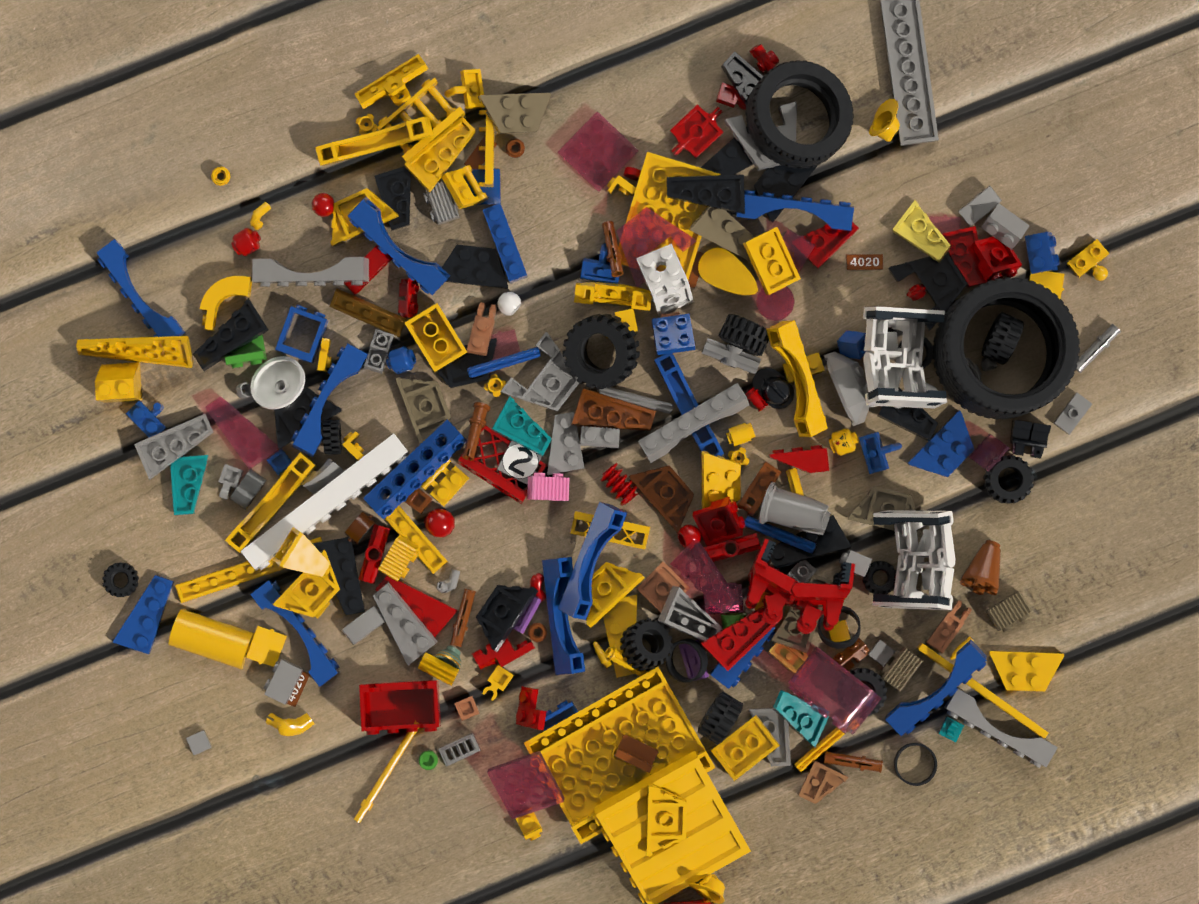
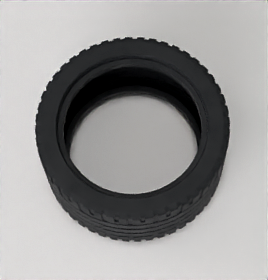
M1010 277L983 283L955 301L945 313L944 322L938 324L939 327L936 329V336L933 340L934 368H936V375L939 376V382L944 386L943 389L949 393V397L954 399L955 403L960 404V407L967 409L968 412L975 413L980 417L984 416V418L1011 419L1044 407L1066 389L1065 387L1069 385L1070 379L1073 378L1074 371L1077 369L1080 339L1078 338L1079 332L1076 329V322L1073 320L1074 317L1072 313L1070 314L1068 307L1064 305V302L1055 293H1052L1048 288H1044L1041 284H1036L1034 281L1015 277L1010 279ZM991 305L1011 306L1026 313L1040 328L1046 344V363L1041 377L1027 392L1022 394H1004L994 391L982 384L970 370L964 354V336L971 318L980 308Z

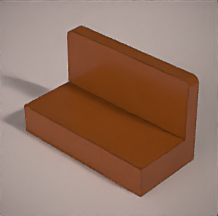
M624 734L614 756L650 773L658 750Z

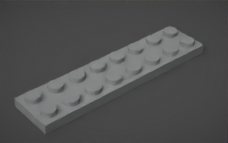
M880 0L893 99L898 101L896 116L900 123L898 130L900 146L938 141L920 1Z

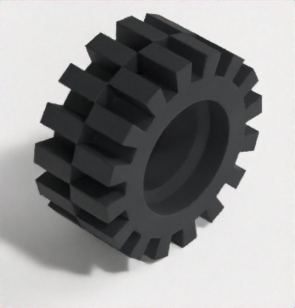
M324 420L325 455L341 454L342 434L340 420Z
M886 561L870 563L867 573L862 580L865 585L864 587L872 594H889L895 587L896 570L892 564ZM879 570L887 574V582L882 586L876 585L873 581L874 573Z
M114 563L104 571V576L102 577V580H104V583H102L103 587L105 586L106 592H109L112 596H129L132 592H135L136 587L139 585L138 572L127 563ZM119 572L126 574L128 577L126 586L122 588L114 584V576Z

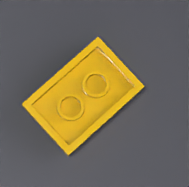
M774 227L743 243L766 295H770L801 279L778 227Z
M755 715L723 740L722 743L714 747L711 752L735 781L780 745L759 717Z

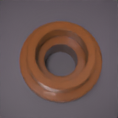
M511 139L507 142L506 152L510 157L518 158L523 155L525 146L521 140ZM514 145L519 147L517 152L512 151Z
M534 623L528 629V636L534 642H541L547 636V629L541 623ZM535 629L541 630L540 636L534 635Z

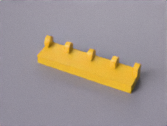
M479 110V115H486V127H479V132H486L485 146H479V151H485V165H478V170H485V182H478L480 187H494V123L488 117L487 110Z

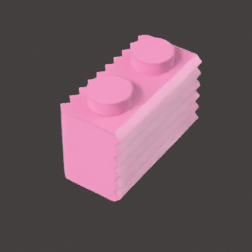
M534 473V476H528L527 500L569 501V478H564V474L552 473V477H545V473Z

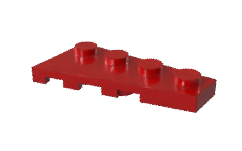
M386 576L375 589L379 591L389 582L434 637L438 635L458 611L401 581L397 582L389 576Z
M764 606L704 640L701 644L729 671L775 625H770L764 621Z

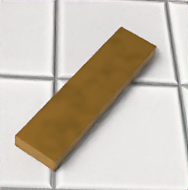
M338 288L335 290L329 306L397 337H400L407 320Z

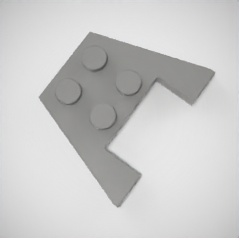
M793 102L779 106L783 125L778 126L777 129L785 137L796 142L797 103ZM742 115L725 120L726 126L731 129L734 134L733 136L743 146L745 153L758 171L780 165L765 156L754 144L751 135L747 133Z
M545 332L536 344V347L551 357V359L528 389L513 378H510L501 392L558 412L579 383L577 382V376L572 377L570 375L571 369L570 367L566 368L564 363L567 360L563 357L550 335Z

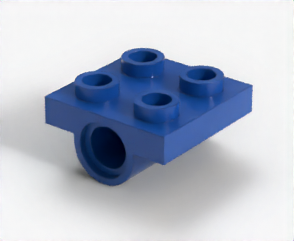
M690 313L652 319L657 355L695 350Z

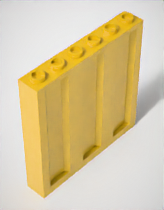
M695 751L593 808L595 812L593 818L598 826L602 825L604 828L602 834L607 842L611 840L613 844L611 849L616 857L620 856L622 859L620 865L624 872L629 871L631 875L629 880L634 888L638 887L640 890L638 896L643 904H658L689 887L690 883L698 882L751 852ZM648 784H653L687 801L686 839L673 843L666 849L661 848L654 851L651 856L646 855Z

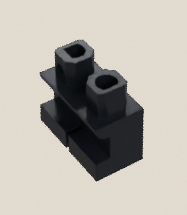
M1013 420L1010 437L1012 454L1023 456L1025 446L1031 447L1030 457L1041 458L1044 449L1047 448L1051 425Z

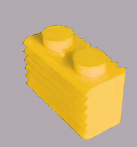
M399 535L378 570L397 582L401 577L405 579L410 570L407 568L410 561L414 563L419 555L417 552L419 546Z

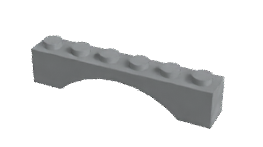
M345 257L331 268L315 273L294 272L274 259H253L252 282L258 283L259 287H270L271 283H277L279 287H288L289 283H296V286H307V283H314V286H326V283L332 282L333 286H344V282H351V285L359 286L363 285V282H369V259L365 257Z
M736 383L638 442L649 462L652 463L666 455L678 443L700 428L719 419L734 415L748 407V399L739 384Z
M960 689L949 697L944 706L948 710V715L955 719L958 716L963 718L965 725L972 729L974 726L980 728V733L989 739L992 735L998 739L996 743L1004 748H1007V746L1014 748L1013 753L1021 758L1024 756L1031 758L1030 763L1038 768L1041 765L1047 767L1058 748L1039 736L1030 738L1015 737L999 731L984 718L976 704L975 698Z

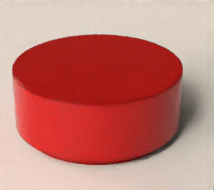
M626 167L623 175L638 181L641 170L634 167Z

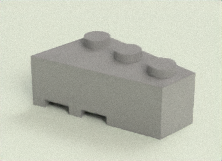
M672 586L659 616V622L701 641L710 638L722 630V627L703 611L693 599L686 595L680 587Z

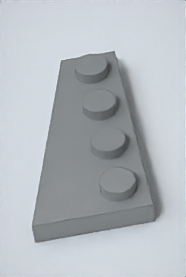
M203 414L134 445L150 480L214 432L206 414Z
M389 582L373 595L408 666L438 642Z

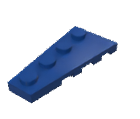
M157 575L153 577L116 635L113 643L150 654L174 581Z

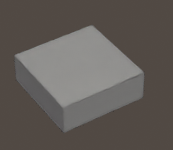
M879 639L868 655L884 666L895 651Z
M205 730L186 738L193 755L212 748Z

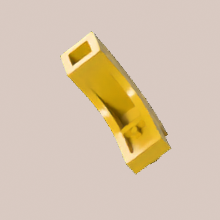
M226 277L214 283L207 290L200 304V310L207 311V314L203 315L202 320L205 330L215 331L218 308L225 299L233 296L250 298L252 288L251 277Z

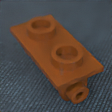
M858 638L853 645L836 654L830 663L840 675L842 673L845 674L855 666L851 661L853 658L858 663L868 655L870 650Z

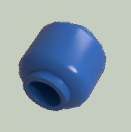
M403 346L390 351L386 363L390 370L392 369L395 373L400 374L414 368L416 356L412 349L409 350Z

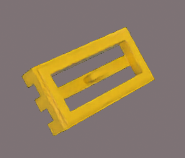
M426 652L418 666V669L451 686L459 672V669Z

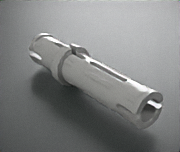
M1111 324L1101 336L1097 337V340L1079 358L1076 369L1079 373L1105 347L1108 348L1110 346L1109 343L1121 333L1119 328Z

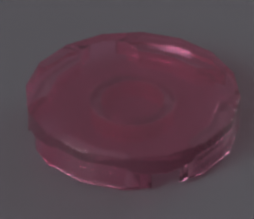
M787 286L770 295H766L762 288L756 300L757 309L760 314L771 321H779L788 317L795 303L793 294Z

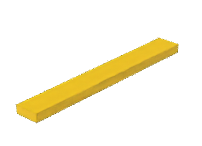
M321 537L309 540L312 544L323 542ZM273 558L269 560L270 564L263 570H255L246 561L177 584L175 587L180 603H184L286 568L279 566Z
M920 643L917 650L948 672H952L953 664L925 644ZM971 678L965 683L1041 738H1046L1049 732Z

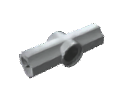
M707 338L702 354L717 359L722 364L733 368L737 367L756 374L761 361L758 357L742 352L743 350L729 344L724 345Z

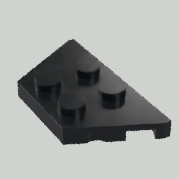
M779 165L767 168L754 184V188L758 195H763V192L774 193V197L782 198V194L794 197L817 166L794 169ZM784 208L768 212L770 222L773 223Z
M457 244L442 266L450 275L446 282L508 289L498 256L493 248Z
M490 339L486 356L465 353L436 372L450 388L488 380L490 372L470 378L467 369L492 361L497 339Z
M303 389L298 398L288 406L274 409L277 446L279 450L293 442L291 439L295 431L298 430L300 432L303 426L300 423L305 413L309 415L312 410L309 406L314 396L319 397L311 389ZM326 400L322 409L321 424L324 423V420H329L342 412V409Z
M497 585L477 614L476 619L482 626L483 632L495 652L499 651L537 594L538 590L536 588Z

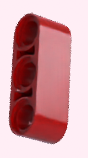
M378 244L365 256V258L369 259V282L393 259L388 253H382L378 248ZM344 282V285L356 295L369 282H363V285L359 286L351 285V282Z

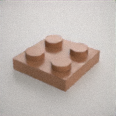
M662 562L636 589L659 612H662L672 586L680 587L684 593L690 587L668 565Z

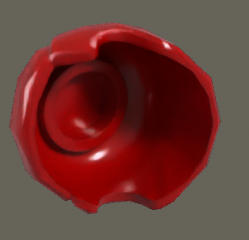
M437 508L428 512L425 517L424 527L430 535L444 538L450 535L455 528V519L449 511Z

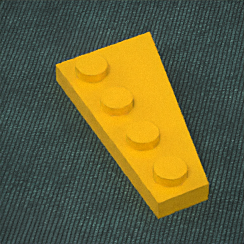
M462 116L404 164L405 167L430 193L476 133L475 129Z
M637 594L624 597L603 616L609 646L616 647L617 651L622 654L623 650H620L622 634L628 627L637 623ZM613 661L616 678L635 674Z

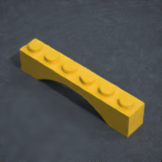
M421 117L379 131L331 142L315 148L320 166H327L434 136L429 117Z
M795 320L781 321L767 328L766 331L771 347L785 359L794 377L797 395L794 422L799 437H812L828 429Z
M300 452L265 497L231 532L225 541L241 553V550L256 538L317 465Z

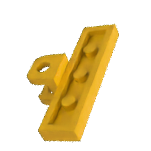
M417 54L354 93L363 109L386 95H389L393 103L399 106L411 98L405 84L428 70V67L421 56Z

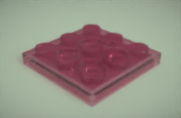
M597 111L558 151V154L595 190L600 192L639 150Z
M540 751L488 768L487 773L512 819L564 802L565 797Z

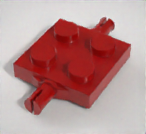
M697 104L670 130L678 141V144L670 150L671 153L676 157L684 149L690 152L695 159L699 157L724 133L715 121L723 111L717 106L709 114Z

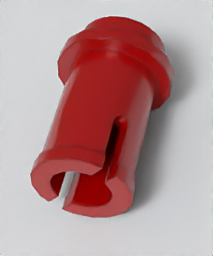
M752 387L745 395L760 412L768 403L757 392L758 389Z

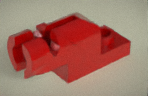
M507 637L498 652H495L489 643L486 645L487 654L479 649L472 653L480 669L494 665L496 661L503 667L535 649L532 641L528 643L525 640L516 645L518 649L515 650Z

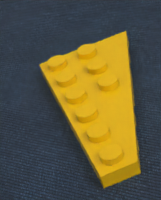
M188 336L78 339L76 344L78 355L192 368L194 362Z

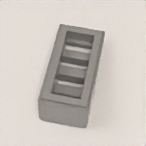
M471 733L438 750L445 765L449 766L481 751V748L474 733ZM468 739L473 747L471 751L466 743ZM460 743L463 744L466 750L464 754L459 746ZM453 746H456L460 756L456 757L452 749ZM449 749L452 760H449L445 750Z

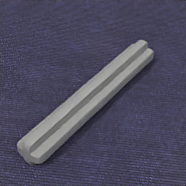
M611 387L599 389L600 394L652 410L671 414L673 404Z

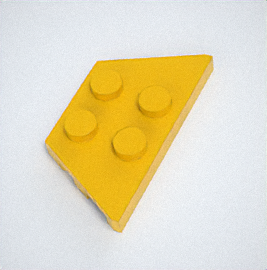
M363 189L334 203L331 228H333L331 246L364 233L360 227H355L349 221L348 215L365 197L370 199L380 209L383 224L399 217V215L370 189Z
M701 451L702 509L710 507L711 502L730 497L731 502L739 501L741 499L740 463L731 459L727 460L719 455H711L707 451Z
M323 550L321 554L329 561L326 551ZM331 568L328 575H323V577L303 572L273 605L314 618L340 590L333 569Z
M605 562L593 573V603L586 618V624L590 628L594 626L645 577L641 573H635L626 568L617 567L614 564Z
M989 651V655L993 660L1005 690L1045 692L1064 657L1063 653Z
M648 784L646 855L651 856L654 851L661 848L666 849L673 843L686 839L687 801L653 784Z

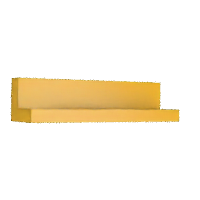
M575 511L570 534L586 537V532L589 529L584 532L575 531L577 519L585 521L590 527L589 522H592L594 515ZM624 522L621 529L624 530L627 536L622 540H616L613 536L608 541L645 549L650 527ZM626 530L634 531V532H632L631 534H628ZM636 532L643 533V544H635L630 536ZM627 538H629V540L631 541V543H630V542H626V541H624V540L627 539Z

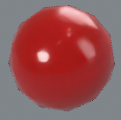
M319 193L313 198L312 209L315 214L321 217H328L333 213L334 199L331 195Z
M684 525L678 531V539L683 547L688 549L695 548L701 541V533L694 525Z

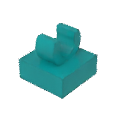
M946 716L938 734L957 742L964 725Z

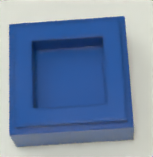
M280 449L267 459V462L277 475L283 473L292 463L283 449Z

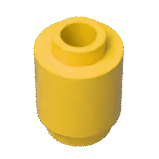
M742 423L728 428L729 432L726 433L729 444L733 443L734 447L752 441L751 439L755 438L751 423Z

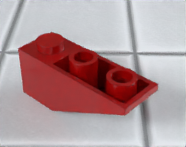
M822 445L811 446V450L804 451L803 447L791 448L792 452L784 453V449L772 450L773 454L768 455L773 460L806 473L829 471L827 448H822Z

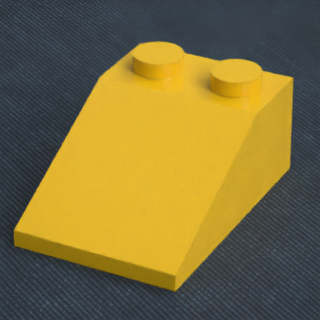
M438 303L405 322V325L434 372L467 353Z

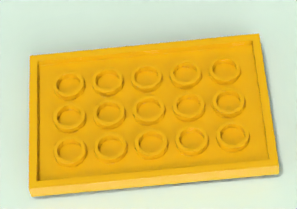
M647 152L618 246L619 252L622 254L621 264L640 270L636 258L672 244L685 275L689 279L702 236L688 229L708 206L667 198V177L719 176L721 174ZM659 265L656 270L659 272L664 271L666 266Z

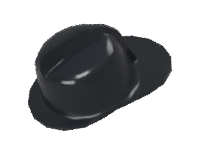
M763 368L756 372L753 377V387L758 389L757 392L772 408H786L793 401L794 390L792 385L788 384V381L775 369Z

